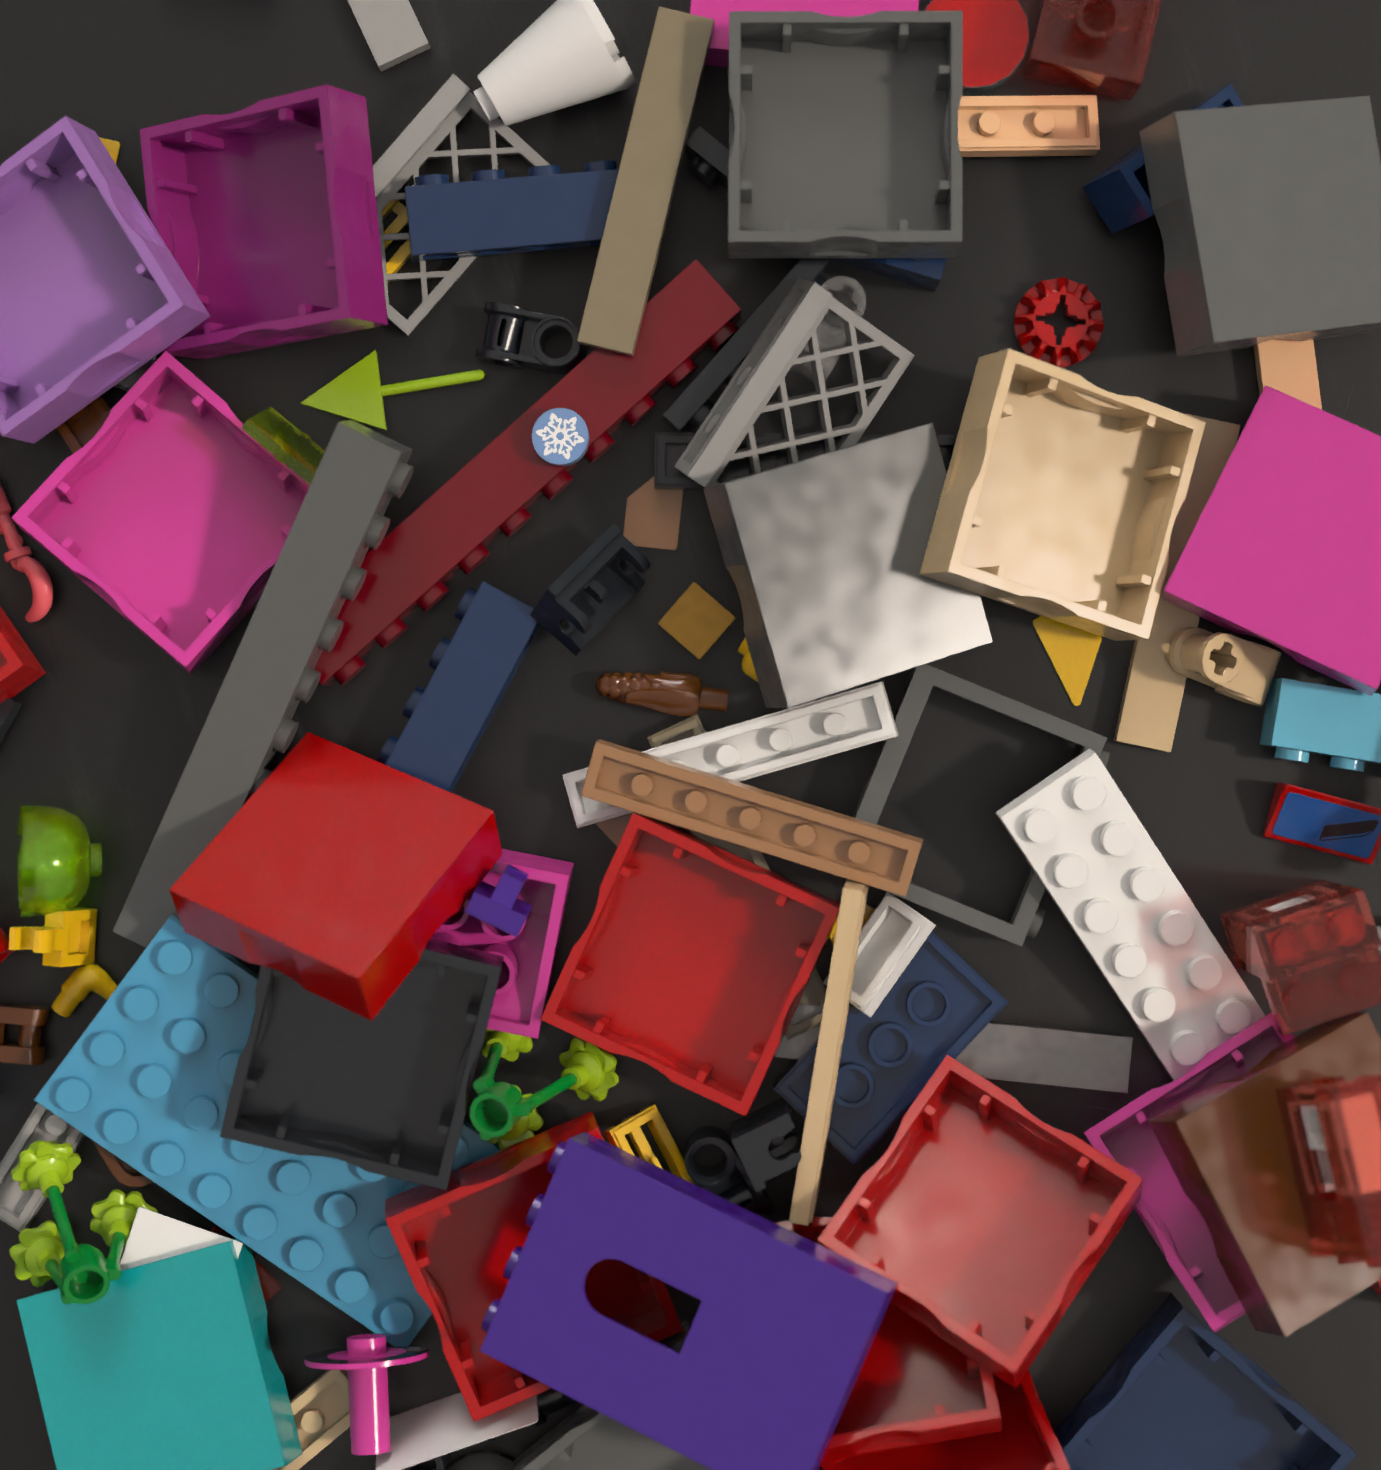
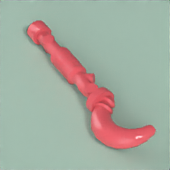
M0 482V534L4 535L9 549L3 556L5 563H11L15 570L25 573L28 577L33 599L25 619L29 623L38 622L47 615L51 608L53 585L45 567L35 558L30 557L32 555L31 547L22 546L23 538L18 534L15 524L9 515L12 508Z

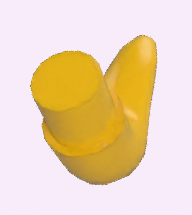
M88 964L78 967L61 985L62 990L51 1005V1008L59 1015L70 1018L79 1003L85 1001L90 991L108 1000L117 988V985L99 965Z

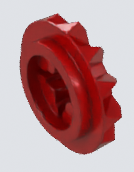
M1066 277L1041 280L1030 288L1018 303L1014 316L1015 335L1023 351L1028 356L1057 367L1071 366L1085 359L1097 347L1104 328L1101 302L1093 296L1086 284H1079L1068 280ZM1060 300H1063L1066 317L1074 319L1075 322H1082V325L1076 324L1075 327H1067L1059 340V345H1056L1057 336L1054 335V327L1045 324L1044 321H1036V318L1043 319L1044 316H1052L1056 307L1060 304Z

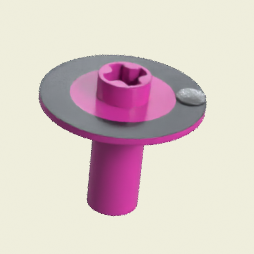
M360 1334L347 1337V1347L320 1351L306 1356L304 1362L307 1367L325 1370H348L351 1454L376 1455L391 1451L387 1367L423 1360L429 1357V1347L412 1344L394 1347L391 1344H386L385 1334Z

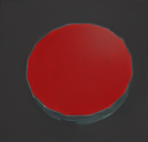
M931 0L925 7L924 11H963L964 93H978L995 86L998 87L1007 82L1021 66L1029 44L1030 32L1028 16L1019 0Z

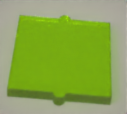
M272 407L249 418L241 429L271 452L278 461L283 462L311 485L325 450Z

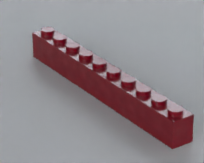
M697 259L647 302L634 357L596 348L389 533L376 550L372 549L365 555L360 568L367 570L365 581L353 601L345 600L337 618L344 622L342 632L330 652L322 651L315 666V670L321 672L319 680L321 685L331 686L337 681L341 686H344L367 665L362 660L366 653L376 644L385 649L396 641L408 628L403 622L404 619L418 607L426 612L436 605L449 592L445 583L460 569L465 575L475 570L491 554L486 548L490 542L502 532L509 538L520 530L532 517L527 510L543 495L549 501L559 495L573 481L574 478L569 472L584 458L590 464L599 459L615 443V440L610 436L626 421L632 427L639 423L656 407L657 404L652 397L667 384L673 389L679 387L698 369L694 360L709 346L715 352L719 351L739 330L735 323L741 319V308ZM550 409H570L579 414L587 425L590 436L588 449L585 455L572 465L564 467L551 465L538 455L533 446L532 430L534 424L543 413Z

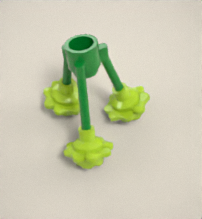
M486 1029L481 1051L482 1055L487 1059L481 1076L473 1084L478 1096L470 1106L471 1122L477 1131L480 1132L479 1136L483 1141L489 1140L492 1144L498 1142L500 1150L535 1136L533 1131L539 1130L544 1123L536 1107L568 1088L575 1090L581 1100H587L591 1096L599 1102L606 1099L609 1088L616 1086L619 1082L618 1075L614 1072L617 1065L614 1055L575 1037L571 1041L569 1050L564 1051L559 1056L561 1064L565 1067L561 1073V1078L535 1094L527 1093L522 1095L519 1086L505 1082L495 1083L493 1077L500 1057L514 1062L518 1059L519 1052L528 1053L533 1048L531 1037Z
M38 1140L30 1144L27 1150L19 1154V1163L11 1171V1177L14 1181H19V1188L22 1191L41 1190L42 1195L49 1198L56 1224L51 1220H47L37 1228L21 1230L18 1235L20 1244L13 1245L9 1250V1255L15 1261V1276L21 1281L30 1278L32 1285L35 1287H41L53 1279L60 1290L61 1300L64 1304H71L72 1302L90 1304L96 1302L106 1294L110 1281L118 1280L122 1275L119 1262L123 1246L126 1247L138 1208L142 1207L156 1213L158 1211L156 1208L145 1203L140 1192L131 1191L124 1194L121 1190L114 1189L106 1199L95 1202L91 1208L94 1218L90 1222V1229L100 1234L105 1240L106 1245L110 1247L108 1257L105 1258L99 1249L91 1245H77L61 1193L64 1191L63 1184L72 1181L73 1171L81 1163V1158L78 1153H73L70 1143L59 1144L54 1140Z

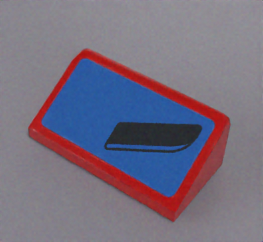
M1276 782L1262 836L1372 865L1381 845V808Z

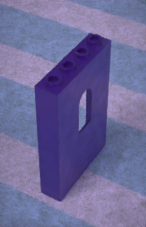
M587 1132L573 1136L567 1142L561 1141L556 1147L548 1165L547 1171L553 1174L546 1194L540 1193L528 1211L525 1224L531 1227L525 1244L523 1247L517 1246L505 1266L503 1277L508 1279L509 1282L501 1300L496 1298L492 1302L484 1316L481 1330L487 1332L480 1351L711 1470H818L898 1283ZM605 1259L623 1261L702 1301L680 1353L618 1323L592 1307L586 1296L585 1281L588 1272L597 1262Z

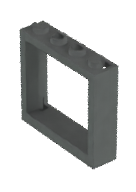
M923 664L912 668L893 717L899 736L882 741L852 817L877 825L933 687L1081 747L1078 756L1090 748L1097 754L1105 768L1110 756L1108 751L1103 750L1107 737L930 665ZM1033 869L1030 871L1010 923L911 882L906 897L894 894L1021 947L1026 936L1035 938L1046 913V907L1039 905L1045 892V887Z

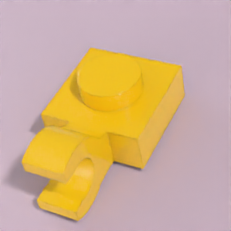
M84 907L45 909L44 926L10 927L8 950H33V953H43V966L70 967L94 964L97 909Z

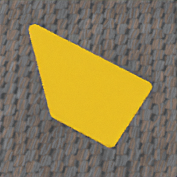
M1040 616L1033 620V626L1073 705L1079 706L1102 637Z

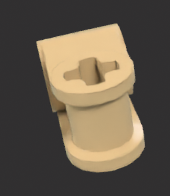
M1196 627L1183 628L1175 634L1168 652L1170 664L1178 674L1215 688V691L1222 695L1260 707L1264 705L1281 657L1280 652L1267 646L1238 638L1232 634L1221 632L1214 634Z

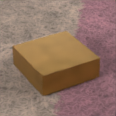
M693 582L658 622V625L700 660L736 617L698 584Z

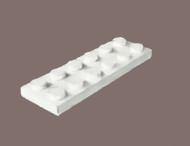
M1089 748L995 812L1173 1080L1182 1077L1193 1069L1208 1052L1265 1017L1249 989L1093 750Z

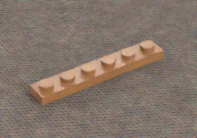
M601 739L595 743L581 792L583 797L904 897L907 895L924 840Z

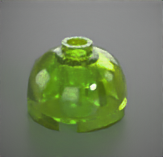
M20 805L18 836H23V839H20L19 853H17L20 917H45L58 911L70 910L76 907L87 894L90 877H101V843H90L87 826L74 813L61 807Z

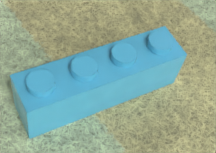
M1286 678L1272 679L1267 696L1259 745L1276 747L1274 758L1308 763L1310 753L1331 756L1329 767L1364 772L1365 762L1381 764V694L1373 693L1372 696H1369L1359 690Z

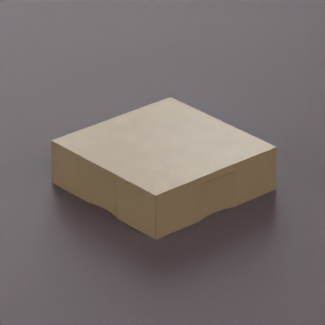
M1009 348L979 357L919 575L1114 641L1149 639L1169 563V544L1176 516L1186 499L1206 422L1137 396H1124L1108 392L1093 385L1079 374Z

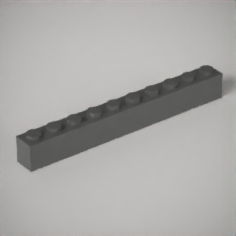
M353 420L338 422L112 932L146 948L171 914L180 920L169 889L273 772L269 768L277 751L284 753L288 749L299 725L298 722L292 720L300 701L304 703L309 701L319 683L321 672L315 670L319 657L323 650L330 652L342 632L344 622L337 619L346 599L353 601L365 581L367 570L360 568L369 547L374 550L379 547L388 530L390 519L383 515L392 495L400 498L411 479L414 467L407 464L413 449Z

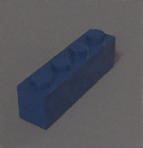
M605 160L583 164L584 172L561 174V166L559 165L535 166L527 169V177L505 178V170H482L471 173L472 181L449 183V175L447 174L418 176L415 178L416 186H405L412 262L600 246L619 171L616 161Z
M485 582L481 583L478 591L470 587L456 610L454 617L460 619L461 623L452 640L443 637L429 661L428 666L435 669V672L426 689L417 686L405 705L402 715L409 718V721L400 738L391 735L382 748L377 761L452 793L541 626L530 616L534 608Z

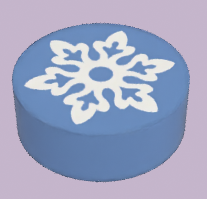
M550 409L543 413L534 424L532 430L533 446L538 455L551 465L559 467L572 465L585 455L589 446L590 436L586 423L579 414L570 409Z

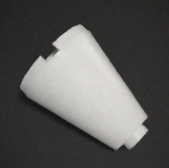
M557 0L477 75L483 86L473 92L490 122L500 116L505 126L628 89L636 84V81L625 57H619V50L614 42L615 38L594 1Z

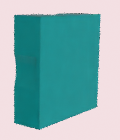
M233 1240L123 1270L118 1280L110 1281L106 1294L98 1301L90 1304H77L74 1302L64 1304L61 1300L59 1288L16 1300L57 1470H273L288 1465L303 1454L284 1376L276 1363L270 1346L267 1328V1308L253 1252L244 1243L238 1259Z

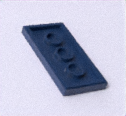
M933 931L872 1017H869L851 1003L849 1004L827 1140L854 1166L913 1104L945 1056L949 1055L956 1059L1008 1003ZM818 1038L773 1085V1089L803 1118H806Z

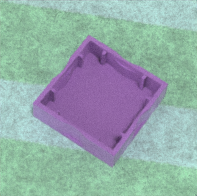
M64 116L0 165V433L3 437L35 444L210 317L97 133L67 116Z

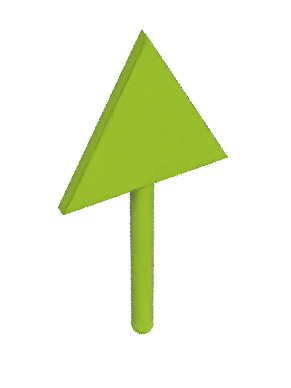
M375 350L300 404L387 431L383 396L480 381L484 378L485 374L482 370L478 369L381 386L378 357Z

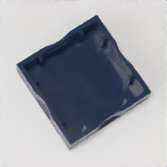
M1173 1293L1169 1294L1054 1430V1434L1060 1443L1071 1470H1344L1357 1455L1338 1432L1218 1331L1216 1333L1213 1332L1204 1319Z

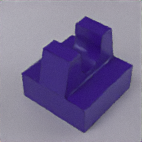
M508 864L496 887L481 881L465 913L517 937L532 907L531 904L517 898L529 874Z

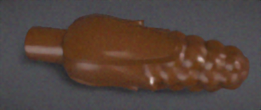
M660 671L659 674H642L641 672H624L623 674L620 672L604 673L597 678L595 683L597 693L611 701L616 700L619 703H627L631 706L647 707L653 709V712H663L684 717L696 715L698 708L726 712L729 690L702 687L701 678L689 673H669Z

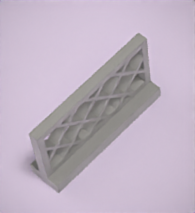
M452 74L373 165L387 318L407 336L411 334L477 257L458 258V262L450 271L426 272V261H419L420 272L387 274L384 241L408 240L409 233L384 234L382 216L384 208L390 201L405 200V193H399L400 190L412 177L414 186H416L415 178L419 176V169L427 159L451 158L453 182H459L458 158L490 156L491 170L498 169L497 156L521 155L533 167L550 165L513 130L505 126L501 119L496 118L490 122L479 101L470 92V88L455 74ZM470 110L488 125L490 148L457 150L456 126ZM450 134L451 150L435 151ZM496 134L511 147L497 148ZM443 278L428 295L427 279ZM421 279L422 303L406 319L389 304L387 281Z
M798 277L674 467L705 488L720 484L717 482V479L731 460L749 457L751 474L761 472L758 454L786 448L788 462L792 464L799 462L797 445L824 439L825 451L830 453L834 450L856 444L915 355L836 300L830 292L816 282ZM831 311L844 321L847 344L819 350L816 329L827 312ZM856 330L869 339L857 342ZM808 342L809 353L800 354ZM880 346L894 356L882 377L863 380L859 350ZM849 353L853 383L826 389L821 359ZM811 361L816 391L788 398L785 383L786 374L792 365ZM874 388L866 399L865 390ZM777 391L778 400L769 402L774 392ZM855 392L858 413L850 424L832 428L827 398ZM817 401L822 430L794 436L790 407ZM780 409L785 439L756 445L753 424L761 413ZM842 435L835 446L834 437ZM745 438L747 447L738 449Z

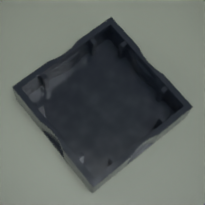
M430 939L418 963L372 1021L303 989L287 975L261 965L255 989V1014L248 1041L238 1059L220 1137L299 1156L314 1155L336 1158L358 1166L367 1172L447 1190L504 956Z

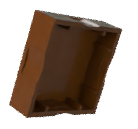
M1368 1012L1335 1014L1270 1051L1264 1059L1247 1072L1232 1079L1216 1082L1148 1121L1184 1193L1204 1218L1212 1235L1217 1257L1255 1331L1286 1337L1381 1280V1234L1365 1240H1348L1349 1235L1347 1232L1359 1225L1345 1223L1344 1220L1347 1217L1356 1213L1344 1212L1341 1209L1344 1205L1356 1200H1341L1338 1198L1340 1194L1347 1191L1345 1188L1326 1193L1315 1192L1294 1100L1323 1093L1370 1092L1381 1135V1037ZM1381 1190L1361 1195L1346 1193L1341 1196V1198L1348 1199L1372 1197V1199L1346 1206L1343 1210L1375 1209L1374 1211L1351 1217L1346 1222L1363 1223L1378 1221L1377 1223L1356 1228L1350 1231L1349 1234L1370 1230H1378L1381 1233Z

